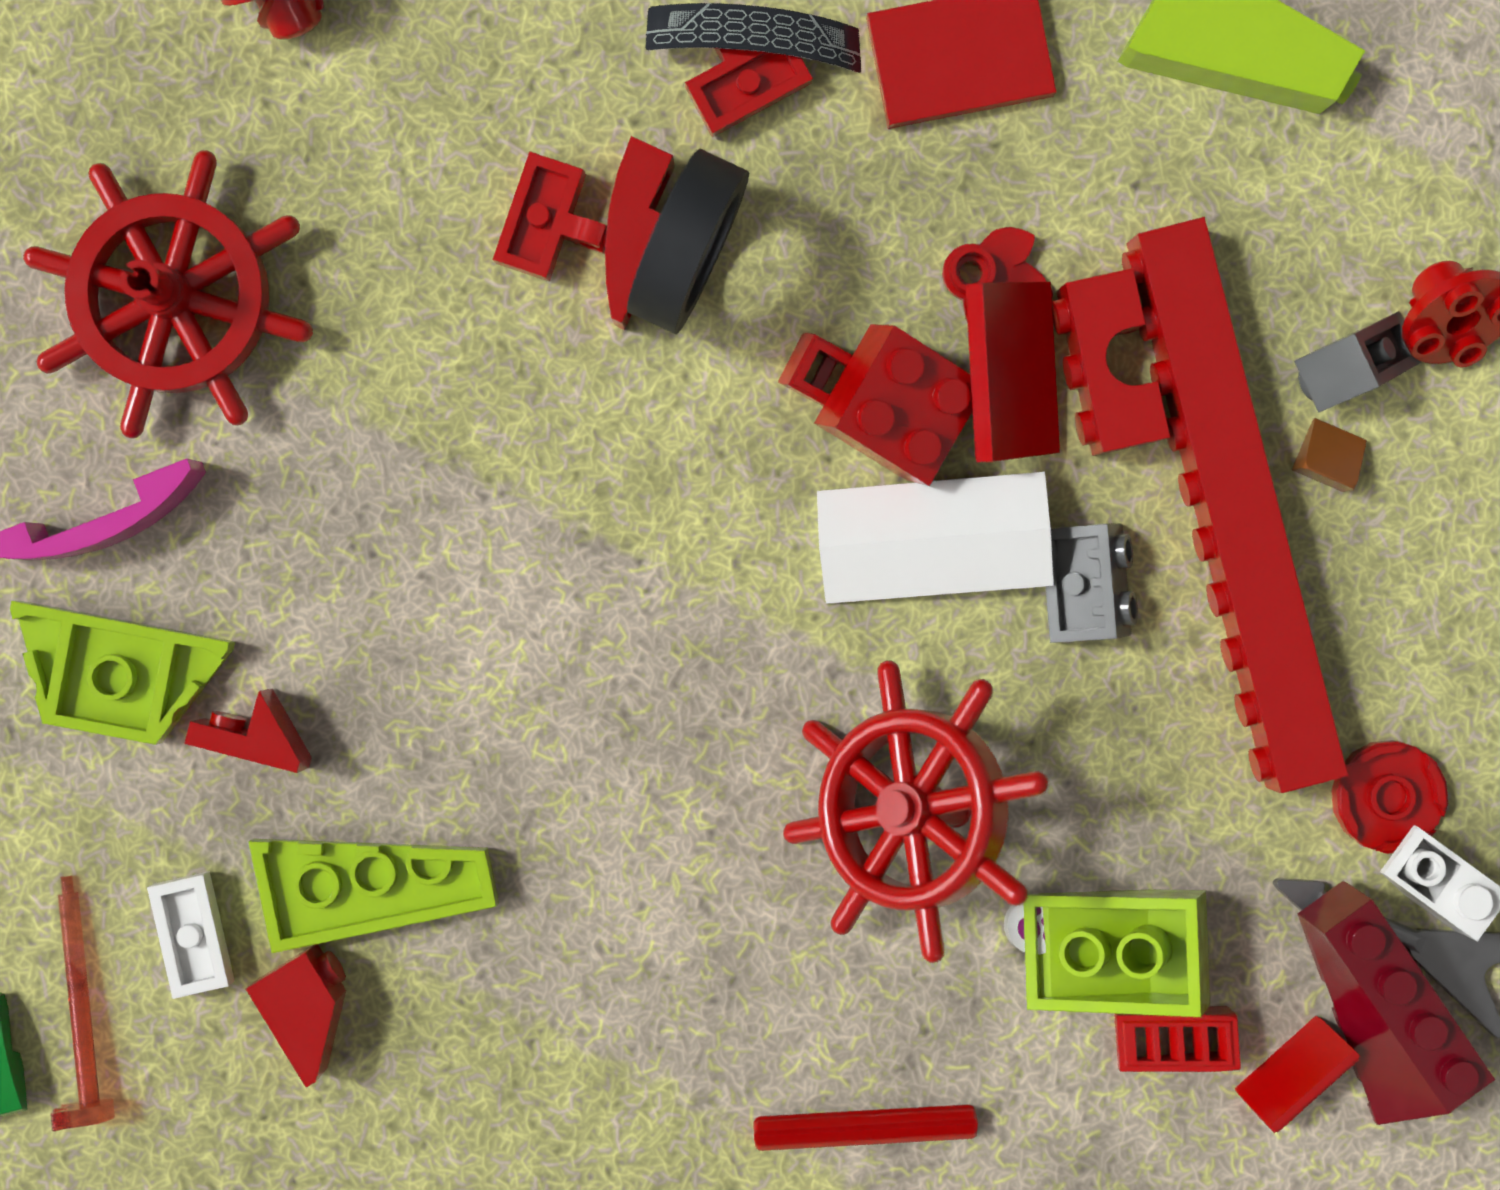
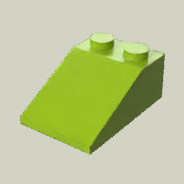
M1149 889L1028 894L1027 901L1023 903L1027 1010L1202 1017L1210 1006L1206 890ZM1037 907H1043L1046 953L1038 955Z

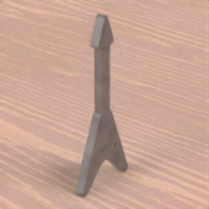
M1275 878L1273 880V885L1300 911L1326 893L1324 891V883L1317 880ZM1385 917L1413 960L1491 1035L1500 1038V1016L1485 983V973L1488 968L1500 963V933L1484 932L1477 942L1454 930H1414Z

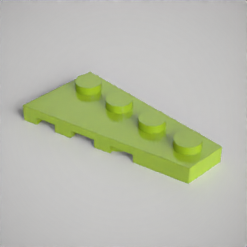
M258 838L248 841L271 953L493 908L499 904L488 847Z

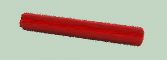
M970 1104L758 1116L753 1124L754 1144L759 1151L973 1139L977 1137L978 1119L974 1106Z

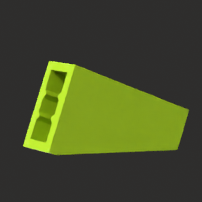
M1152 0L1117 62L1128 68L1321 114L1333 103L1338 102L1342 105L1350 97L1362 76L1355 68L1365 50L1279 0Z

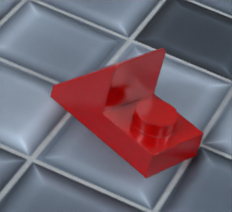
M272 688L258 692L248 729L244 728L246 718L220 711H212L210 719L202 718L190 721L184 744L294 773L306 770L310 766L312 756Z

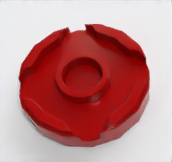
M1395 740L1371 742L1353 751L1344 761L1348 776L1335 779L1331 790L1333 812L1347 835L1361 846L1385 854H1391L1395 852L1413 825L1419 827L1431 837L1437 831L1435 827L1439 824L1440 818L1445 817L1449 804L1447 781L1435 760L1426 753L1421 752L1417 747Z

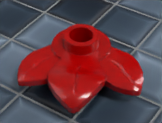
M1014 227L999 228L992 231L980 245L964 244L955 248L948 255L942 268L943 282L946 289L954 297L962 300L966 321L965 288L967 284L1047 282L1038 270L1025 262L1034 245V234ZM967 263L976 265L981 274L979 281L976 283L965 282L960 275L962 265Z

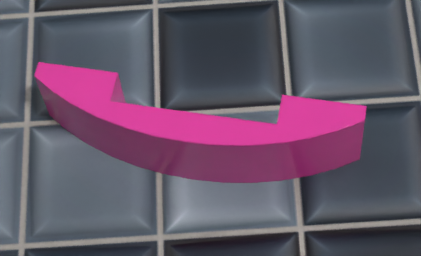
M186 458L135 478L133 482L140 497V502L50 537L45 525L42 523L22 522L0 531V558L47 560L74 557L95 552L131 538L155 524L177 507L206 474L204 465L200 461Z

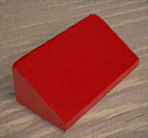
M1315 1016L1237 1085L1235 1091L1275 1134L1282 1130L1359 1061L1360 1055L1324 1020Z

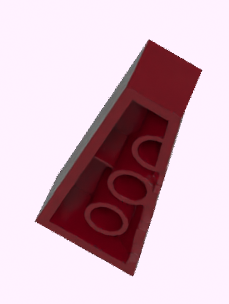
M1343 880L1297 914L1320 978L1326 983L1334 1005L1332 1011L1337 1025L1344 1032L1347 1043L1360 1055L1359 1061L1353 1065L1357 1079L1362 1082L1369 1101L1367 1103L1368 1108L1377 1125L1449 1114L1495 1081L1489 1069L1370 897Z

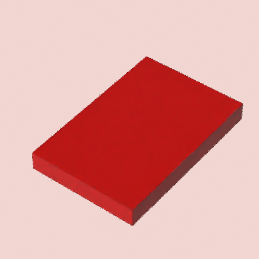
M932 0L867 13L866 20L888 129L1051 98L1056 94L1039 0Z
M1051 282L967 284L965 290L976 462H995L1060 453Z

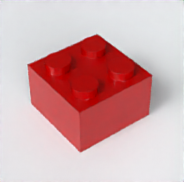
M870 324L814 424L905 480L930 486L973 411L971 375L897 326Z

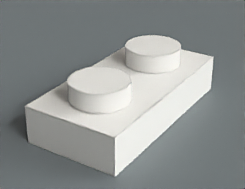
M210 871L155 883L147 887L172 998L175 999L228 987L235 982Z

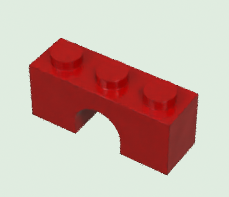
M1133 268L1065 283L1056 291L1058 300L1052 301L1053 325L1058 335L1065 333L1070 356L1063 357V370L1068 388L1070 390L1078 389L1082 411L1075 413V424L1082 446L1090 445L1092 456L1170 438L1158 381L1142 385L1122 383L1112 375L1106 362L1107 347L1114 336L1135 332L1146 325Z

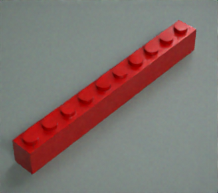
M1205 216L1138 233L1126 243L1128 252L1122 254L1123 270L1131 268L1134 270L1146 324L1138 330L1143 341L1151 340L1156 362L1150 365L1151 381H1158L1161 396L1165 395L1171 417L1166 418L1170 434L1167 442L1173 452L1180 451L1185 473L1178 475L1179 490L1187 507L1194 506L1199 528H1195L1192 531L1194 548L1201 562L1208 561L1213 583L1206 586L1208 603L1215 617L1222 616L1227 638L1220 641L1222 657L1227 669L1230 672L1236 671L1241 693L1234 696L1236 712L1241 724L1244 727L1250 726L1256 747L1249 749L1248 752L1252 772L1258 782L1264 781L1266 788L1278 793H1285L1347 777L1348 773Z

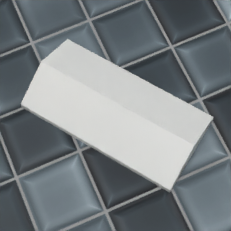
M1045 472L932 481L930 486L919 483H905L817 491L819 551L826 604L1054 586L1051 527Z

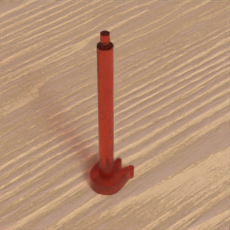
M72 875L60 877L62 894H58L79 1102L61 1104L60 1108L53 1109V1112L50 1113L52 1131L95 1125L115 1118L113 1099L100 1100L79 892H74Z

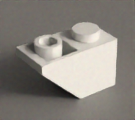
M1413 825L1380 871L1406 897L1450 929L1477 942L1500 911V886L1415 825Z

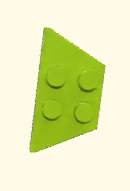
M11 601L10 605L12 619L19 620L27 652L22 654L28 675L36 684L35 700L42 724L153 745L164 742L232 653L235 641L25 601Z

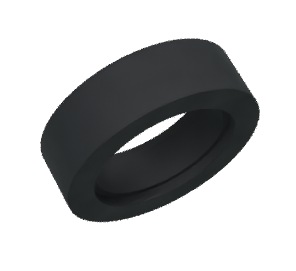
M701 148L694 152L676 181L647 243L630 290L627 312L674 334L680 332L692 313L729 235L749 179L748 170Z

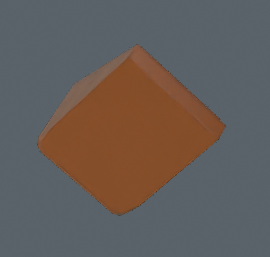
M1313 418L1291 470L1341 492L1353 491L1359 480L1367 440L1322 420Z

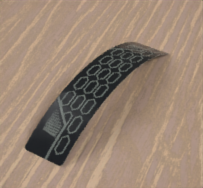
M687 3L652 6L648 9L645 45L647 51L674 48L752 50L816 60L856 73L861 72L859 28L839 21L802 12L741 4Z

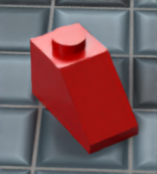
M318 944L310 946L269 971L246 988L247 993L306 1088L315 1083L328 1068L346 994V989L341 983L346 980V975L340 961L331 951L323 953Z

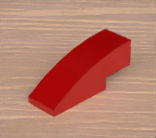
M633 136L630 137L617 171L608 210L605 239L606 288L610 314L614 326L623 330L626 329L632 316L631 313L627 312L630 290L647 243L661 214L655 210L675 168L672 154Z

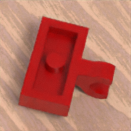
M714 48L722 62L686 81L685 88L713 138L812 83L813 78L801 57L752 50Z
M529 151L492 259L496 264L550 282L564 239L593 251L604 253L607 226L598 221L573 214L586 178L584 169Z

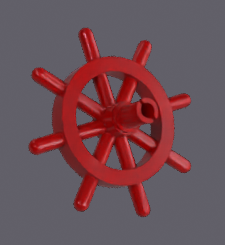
M201 150L194 156L184 195L157 193L127 199L111 169L104 163L93 164L89 168V179L107 211L87 228L79 239L72 255L38 246L29 247L23 254V260L28 267L65 278V305L67 316L74 332L72 336L43 351L37 357V367L42 372L51 374L88 354L104 371L125 383L131 384L120 423V430L127 438H137L144 431L154 391L161 393H184L208 387L227 421L235 426L244 424L248 419V410L228 375L240 367L250 356L262 333L301 343L307 342L313 335V328L309 322L269 310V284L267 273L260 257L295 237L300 230L299 221L291 215L282 216L248 236L233 220L206 203L217 166L215 155L208 150ZM176 222L164 263L144 228L154 224ZM199 228H202L217 238L225 249L188 269ZM124 240L135 260L126 264L130 269L134 270L133 273L106 265L114 250ZM236 270L239 288L238 302L200 291ZM99 287L129 295L134 298V301L101 318L98 299ZM195 314L231 323L225 336L214 348L211 347L194 317ZM149 319L137 362L119 349L113 342V339ZM174 326L193 361L178 366L161 367L171 329Z
M886 660L880 663L877 668L883 713L874 715L857 725L843 740L816 720L807 721L803 725V737L830 760L826 766L820 786L818 816L790 822L783 829V836L791 844L822 839L831 863L842 879L850 886L830 922L831 928L835 933L839 935L849 933L869 901L895 910H915L922 956L927 962L937 963L945 955L938 908L964 898L976 889L981 882L1013 906H1020L1027 901L1028 890L1025 885L996 863L1000 855L1007 832L1008 801L1043 794L1049 786L1047 776L1040 771L1003 777L994 754L983 739L972 730L992 697L993 686L989 681L985 679L974 681L952 717L935 711L906 709L899 666L891 660ZM915 733L928 736L937 741L918 774L916 773L910 734ZM887 743L889 745L894 781L869 762L875 753ZM956 759L966 777L968 785L942 790L938 785L953 760ZM858 782L878 798L875 805L854 809ZM971 816L970 829L966 839L954 828L964 826ZM883 827V833L868 856L862 846L858 832ZM927 838L955 860L948 870L936 879H933ZM903 844L910 885L899 882L885 874Z

